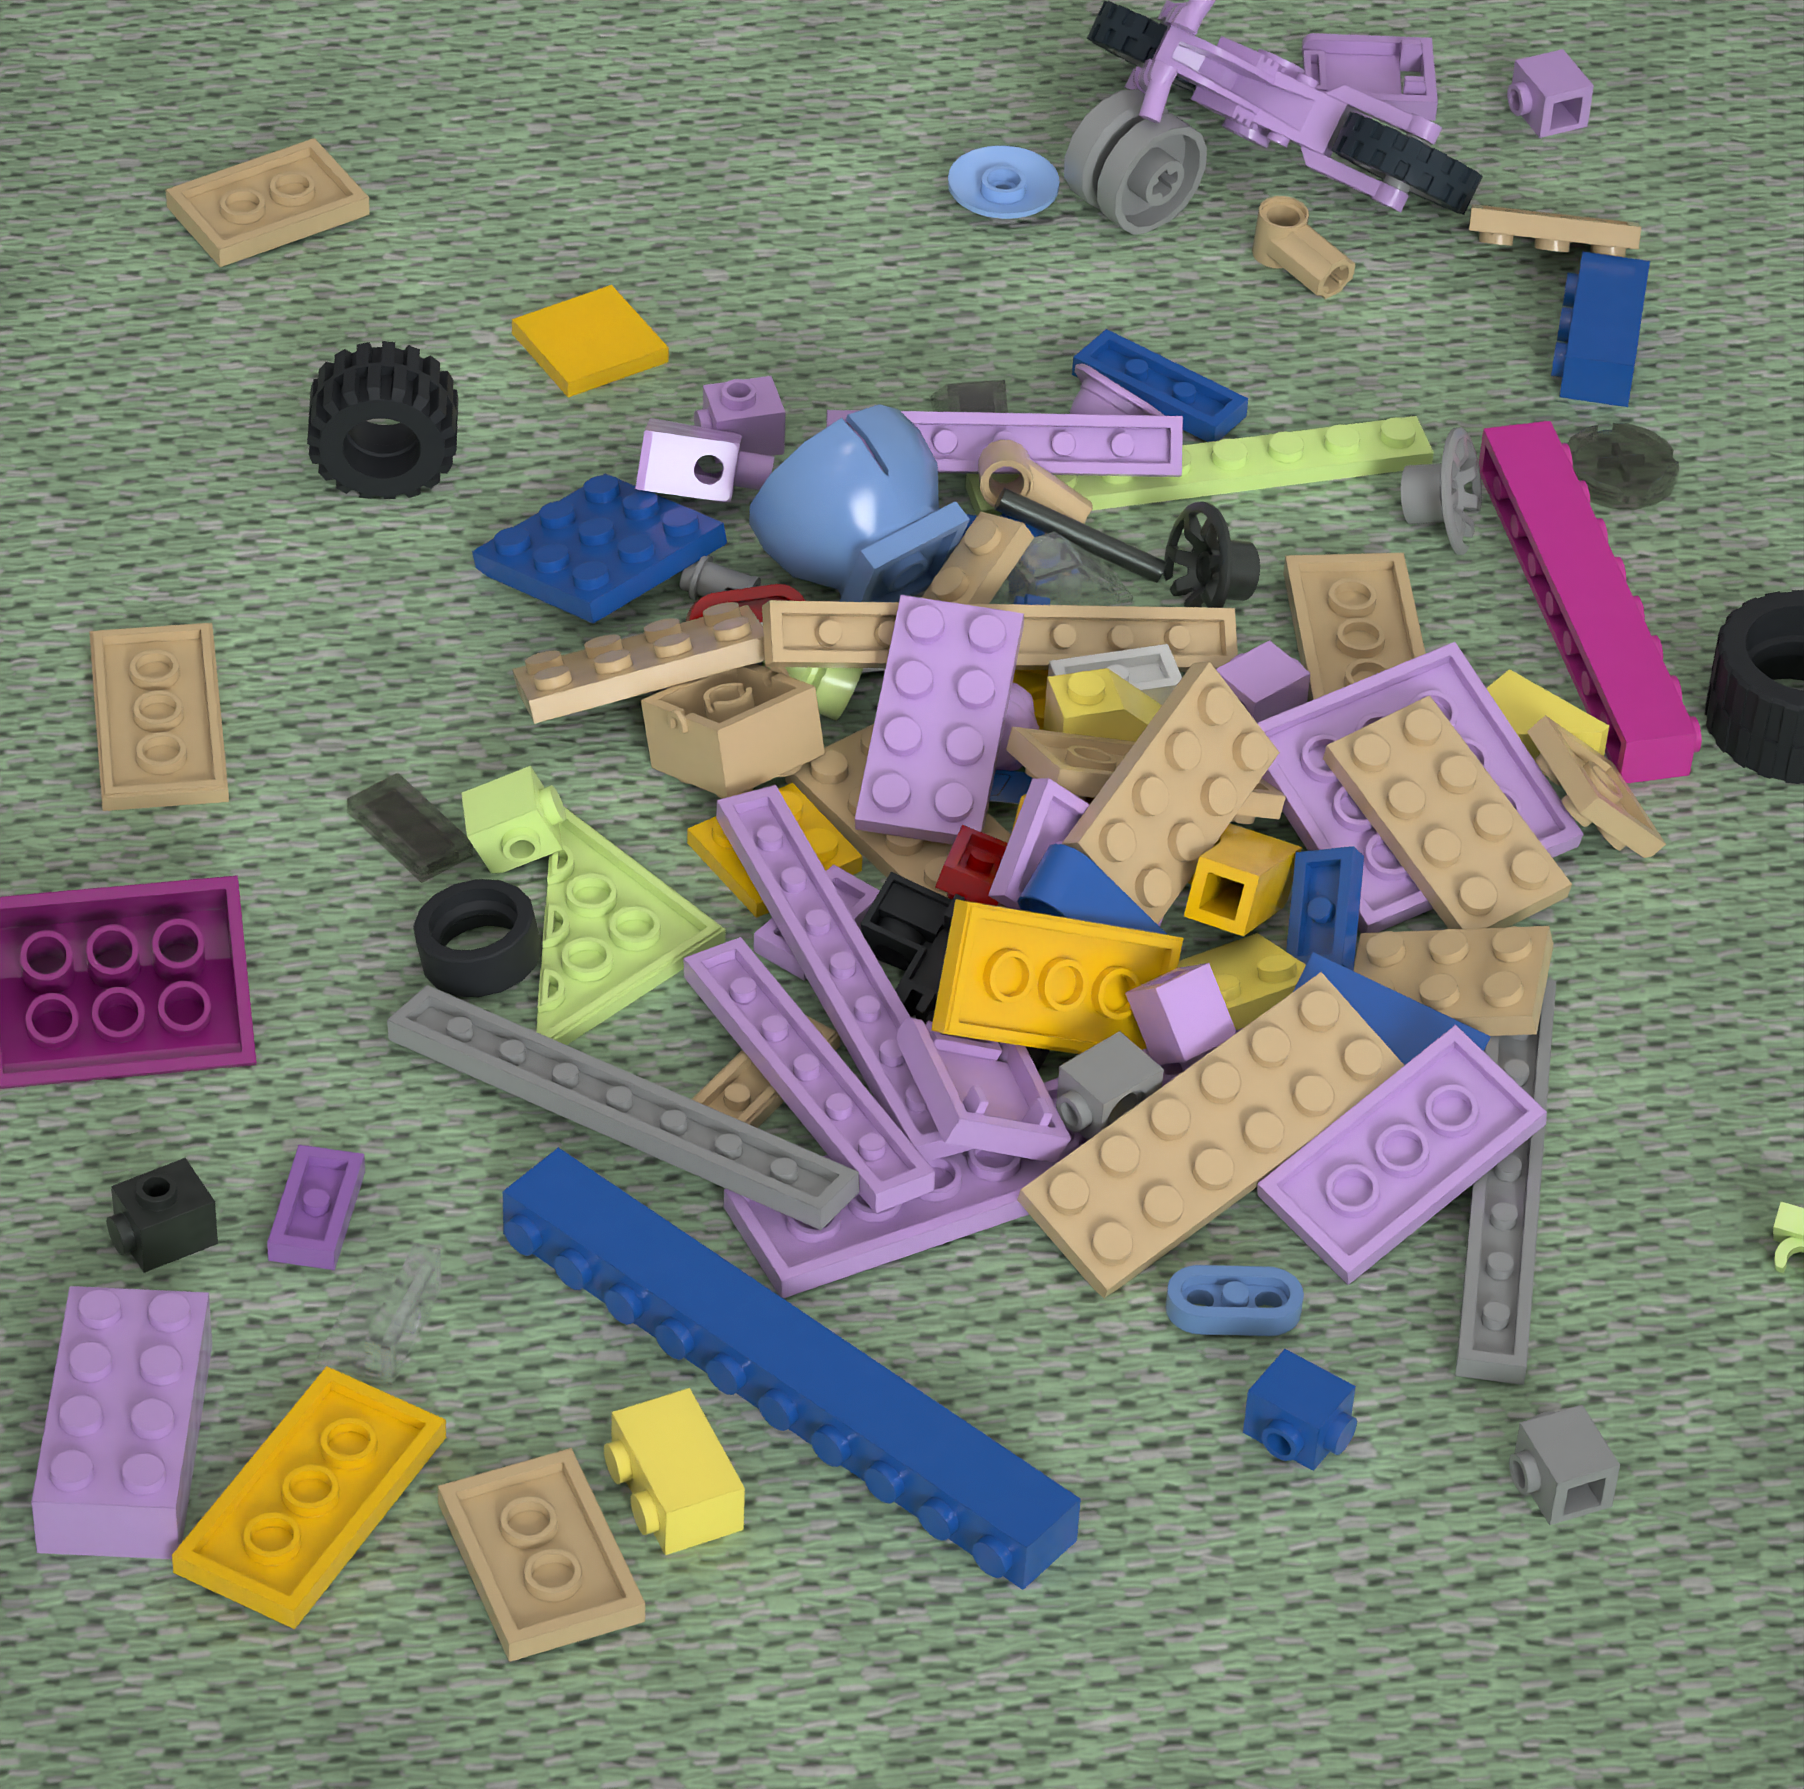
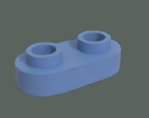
M1193 1265L1180 1269L1169 1280L1165 1308L1170 1321L1178 1328L1189 1333L1202 1335L1277 1336L1289 1332L1298 1324L1301 1318L1304 1292L1301 1283L1295 1276L1276 1267ZM1194 1304H1203L1205 1306H1197ZM1269 1305L1274 1308H1261L1259 1306Z

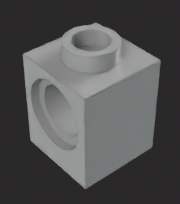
M1119 1031L1059 1066L1056 1109L1067 1128L1073 1132H1079L1085 1139L1089 1140L1162 1087L1164 1069Z

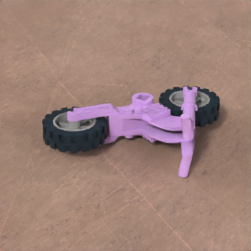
M1104 0L1087 39L1109 53L1136 66V69L1133 68L1125 88L1128 90L1138 89L1145 93L1139 113L1140 117L1160 123L1171 85L1174 84L1192 92L1191 100L1225 117L1222 127L1264 148L1268 147L1270 141L1287 147L1289 142L1299 145L1307 167L1371 197L1372 200L1388 208L1390 207L1401 212L1409 197L1408 192H1411L1458 214H1465L1483 176L1474 169L1467 167L1464 163L1447 156V154L1435 148H1431V145L1435 144L1442 130L1441 126L1419 115L1406 113L1347 85L1323 93L1316 89L1318 81L1305 75L1302 68L1266 50L1259 49L1257 52L1222 36L1217 46L1196 37L1195 35L1202 20L1216 0H1189L1184 3H1173L1166 0L1158 17L1160 23L1140 13H1135L1126 7ZM1355 109V110H1357V111H1359V112H1361V113H1363V114H1366V115H1368V116H1370V117H1372V118H1374V119H1376V120H1379V121H1381V122H1383V123H1385V124H1387V125L1385 126V125H1383V124H1381V123H1379V122H1377V121H1375V120H1373V119H1371V118L1364 117V116H1362V115H1360V114L1352 113V112H1353V110ZM1334 152L1357 167L1384 179L1383 182L1331 159L1332 153Z

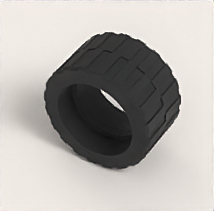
M1792 590V592L1778 591L1767 593L1763 597H1755L1742 603L1739 609H1734L1726 617L1725 624L1720 627L1704 715H1707L1706 727L1709 734H1712L1716 740V745L1723 753L1726 752L1732 757L1735 763L1769 779L1774 778L1783 780L1785 783L1800 784L1804 783V691L1782 685L1774 680L1793 679L1804 681V590Z

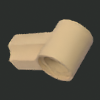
M1288 196L1267 198L1261 203L1258 211L1252 248L1253 257L1267 267L1284 268L1314 294L1322 296L1324 299L1341 292L1345 285L1353 278L1355 263L1308 225L1309 212L1302 202Z
M998 440L990 443L983 449L978 460L979 484L982 496L990 506L995 507L1000 493L1006 488L1085 524L1088 515L1092 511V502L1032 461L1027 450L1021 444L1012 440ZM1004 466L1013 467L1020 472L1019 477L1009 483H999L993 480L991 475L995 470ZM1046 533V537L1060 547L1067 543Z

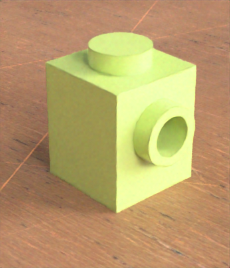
M531 766L461 793L467 837L491 873H503L563 850L559 823L566 820L563 803L554 786L551 785L544 788Z

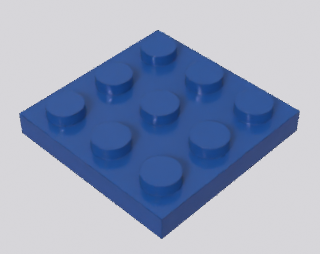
M605 473L604 475L587 480L583 487L561 500L544 505L537 514L518 525L499 531L494 536V539L473 550L472 554L475 568L487 577L594 624L696 563L701 557L707 556L726 545L727 539L723 522L658 496L653 492L635 489V485Z

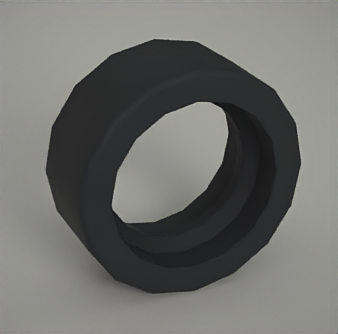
M475 879L453 884L433 895L420 908L413 925L425 977L436 989L456 997L479 998L501 993L522 982L537 966L542 952L531 899L519 887L501 880ZM495 926L510 930L502 939L486 947L473 950H458L446 947L454 937L470 929Z

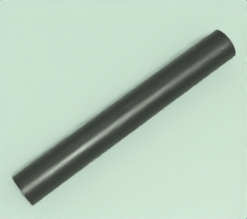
M1004 488L997 499L995 510L1157 583L1164 572L1166 561L1009 489Z

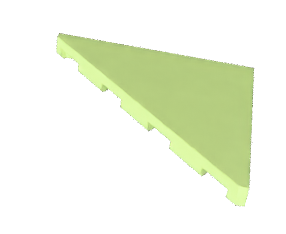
M564 807L566 820L559 823L563 850L550 854L548 863L536 1032L568 1045L683 970V958L723 944L725 942L726 929Z

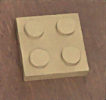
M1546 715L1527 731L1541 753L1535 758L1537 765L1553 783L1558 786L1562 785L1567 795L1561 801L1566 810L1578 823L1584 827L1594 823L1603 837L1614 848L1621 851L1627 846L1643 858L1652 857L1666 845L1613 762Z

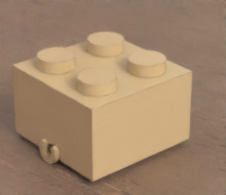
M751 664L674 685L641 700L651 767L677 778L682 783L692 784L714 793L721 799L753 791V787L775 777L793 775L801 770L803 764L825 755L815 686L790 677L785 667H770L768 669L758 664Z

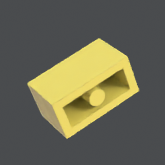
M690 1388L612 1412L611 1442L604 1445V1456L608 1471L616 1484L627 1483L632 1492L630 1500L633 1516L640 1532L643 1535L653 1533L665 1555L744 1530L745 1487Z

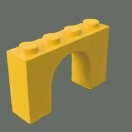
M1027 794L1020 798L1013 829ZM1087 797L1086 802L1091 804L1094 798ZM1229 823L1215 845L1199 856L1196 871L1188 881L1192 886L1184 917L1245 936L1284 908L1293 883L1296 852H1301L1302 847Z

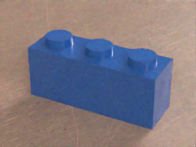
M1582 252L1579 274L1568 272L1563 306L1565 307H1562L1557 336V341L1561 342H1556L1551 376L1562 378L1560 398L1628 407L1650 261Z

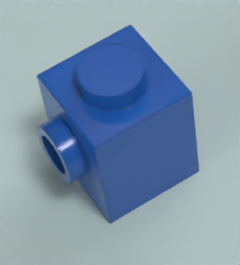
M1284 1349L1248 1390L1243 1433L1264 1444L1265 1448L1276 1458L1284 1461L1294 1460L1314 1471L1329 1452L1340 1455L1346 1449L1355 1433L1357 1419L1352 1416L1356 1386Z

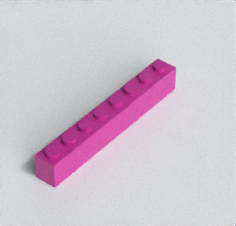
M1551 421L1483 428L1479 456L1481 479L1586 712L1609 725L1605 748L1608 760L1613 762L1626 783L1689 776L1693 755L1701 749L1702 737L1699 722L1695 716H1689L1682 702V689L1679 679L1676 675H1670L1663 661L1661 641L1657 635H1651L1645 623L1642 601L1638 595L1633 596L1628 587L1623 560L1621 557H1614L1608 544L1606 524L1602 518H1596L1590 506L1588 486L1584 480L1579 481L1575 474L1572 454L1568 444L1560 442Z

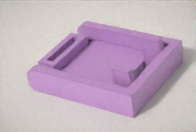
M1321 33L1308 34L1303 38L1304 74L1318 81L1317 90L1326 93L1347 85L1406 113H1413L1430 121L1436 120L1438 99L1432 38ZM1400 71L1420 72L1421 76H1405L1402 94ZM1354 109L1353 112H1352V113L1360 114V115H1362V116H1364V117L1372 118V117H1370V116H1368V115H1366V114H1363V113H1361V112H1359V111H1357V110H1355V109Z
M908 1017L902 1022L897 1033V1044L945 1144L1051 1163L1057 1162L1070 1142L1071 1137L1026 1046L1008 1043L999 1044L995 1041L942 1034L931 1030L933 1023L931 1021H928L925 1025L923 1020Z

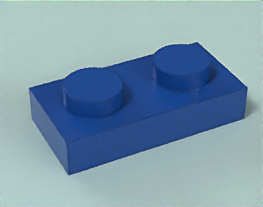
M1354 846L1296 852L1286 952L1304 964H1307L1312 952L1354 971L1364 855Z

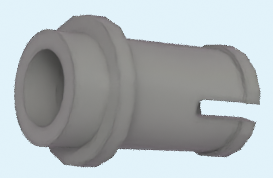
M711 555L701 557L699 561L684 569L680 580V589L689 592V598L697 600L699 596L704 597L715 592L761 586V578L749 576L715 564Z

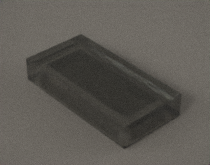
M399 773L347 798V813L421 883L473 857V845L468 837Z

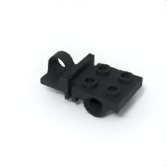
M890 872L861 922V931L878 960L906 971L895 991L910 1017L912 1018L916 1014V1019L923 1020L926 1025L928 1021L933 1022L955 900L965 901V897L955 894L953 899H949ZM1026 1046L1037 1071H1039L1050 1050Z

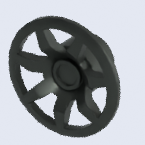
M1204 501L1194 502L1180 513L1173 525L1166 545L1164 557L1166 567L1163 576L1166 581L1173 578L1174 562L1187 567V575L1176 579L1170 587L1172 595L1183 596L1193 592L1185 600L1184 607H1202V604L1205 603L1208 608H1223L1226 600H1248L1255 592L1260 576V558L1255 545L1250 541L1231 540L1223 515L1211 503ZM1199 513L1207 517L1202 529L1197 518ZM1183 529L1185 538L1193 546L1191 551L1177 546Z

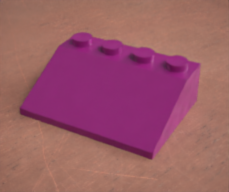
M238 875L0 896V1089L257 1065Z

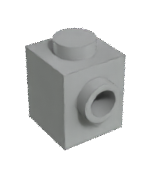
M1583 1404L1558 1412H1543L1530 1420L1520 1422L1515 1453L1511 1454L1509 1458L1510 1473L1517 1490L1523 1495L1531 1494L1549 1525L1607 1509L1613 1505L1620 1464Z

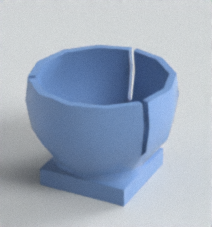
M878 404L848 414L846 417V421L865 440L875 457L872 456L861 438L840 418L805 441L768 476L750 504L749 525L764 551L792 577L838 589L841 595L839 602L899 603L901 595L913 597L927 590L934 577L960 542L970 520L956 501L939 509L938 463L922 433L900 410Z

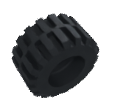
M382 341V347H372L370 342L357 344L356 352L351 353L344 349L336 353L334 363L325 362L318 372V379H313L310 391L307 444L309 445V456L312 464H319L318 473L326 481L335 479L336 489L346 494L354 490L359 492V498L372 499V496L396 499V495L401 494L412 498L421 495L422 486L430 489L440 482L441 473L448 474L451 469L453 456L456 455L458 392L456 389H453L454 380L448 371H440V362L430 355L422 358L420 357V349L410 345L405 350L395 348V342ZM390 419L400 423L379 425L370 423L367 420Z

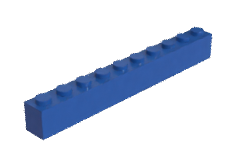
M559 1147L503 1191V1234L517 1252L525 1256L534 1254L554 1268L559 1278L568 1287L574 1290L583 1288L604 1302L609 1312L619 1322L626 1325L634 1323L655 1337L659 1346L670 1357L677 1360L685 1358L706 1372L711 1382L721 1392L727 1395H734L736 1393L757 1407L764 1419L772 1427L780 1431L789 1429L811 1444L815 1453L823 1462L832 1467L843 1466L865 1481L866 1486L877 1499L887 1504L895 1502L916 1516L923 1528L932 1537L942 1541L949 1539L970 1553L977 1565L986 1574L994 1578H1001L1003 1576L1024 1590L1077 1541L1081 1498Z

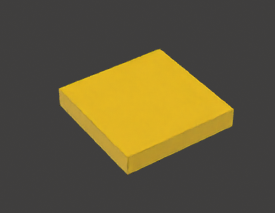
M613 285L512 319V335L567 397L669 362V347Z

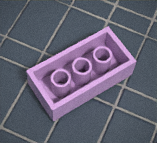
M69 1287L31 1501L37 1553L172 1559V1554L183 1541L212 1351L208 1292Z

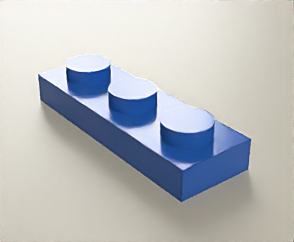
M1108 329L1103 331L1073 357V376L1078 378L1075 373V366L1077 364L1088 365L1114 383L1149 403L1165 416H1183V430L1206 442L1219 441L1247 417L1249 398Z

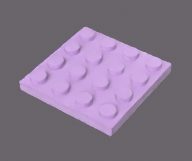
M1456 642L1258 722V725L1280 752L1262 779L1286 796L1282 811L1307 850L1354 846L1364 855L1358 929L1361 933L1383 931L1432 910L1433 907L1323 760L1324 752L1328 744L1429 695L1552 858L1579 847L1583 832L1566 810L1561 799Z

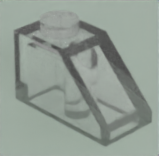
M1056 532L1034 537L999 588V601L1001 604H1013L1015 596L1025 597V594L1050 598V605L1125 606L1133 603V595L1103 560Z

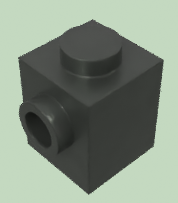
M186 1158L111 1186L114 1215L107 1217L106 1220L111 1241L120 1255L131 1253L144 1273L218 1244L215 1200Z

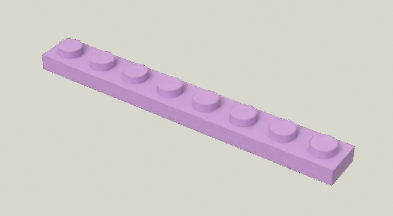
M774 785L717 800V821L875 1100L927 1162L972 1150L973 1148L945 1144L897 1044L899 1027L910 1015L777 786Z

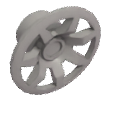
M1462 427L1453 428L1449 432L1444 445L1442 463L1407 465L1403 470L1401 478V503L1406 521L1409 524L1445 522L1449 541L1457 555H1464L1470 546L1463 542V536L1473 538L1475 532L1474 521L1464 513V509L1467 511H1480L1482 505V483L1478 457L1469 434ZM1472 481V494L1465 492V484Z

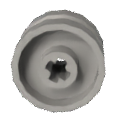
M1138 89L1120 90L1096 105L1084 117L1072 135L1064 160V177L1070 190L1088 204L1100 209L1104 216L1133 235L1145 234L1171 221L1186 207L1199 187L1206 168L1207 146L1202 134L1182 119L1169 113L1167 108H1164L1160 123H1155L1139 116L1145 93Z

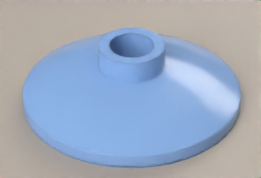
M987 146L967 152L953 163L948 174V187L953 198L960 205L974 213L992 218L1013 219L1036 214L1051 205L1059 192V176L1054 166L1047 159L1033 151L1014 146Z

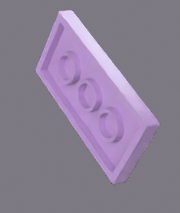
M905 595L900 596L855 814L856 830L952 845L962 825L982 833L984 832L1024 627V613Z
M1455 1025L1257 1183L1258 1196L1349 1285L1544 1127L1547 1120V1111Z

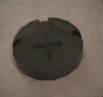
M1613 423L1612 430L1598 431V425L1584 428L1572 436L1567 443L1572 454L1573 469L1578 480L1586 482L1591 503L1611 509L1637 510L1656 505L1670 496L1677 483L1679 462L1677 461L1676 463V460L1673 458L1674 449L1665 439L1649 429L1629 423Z

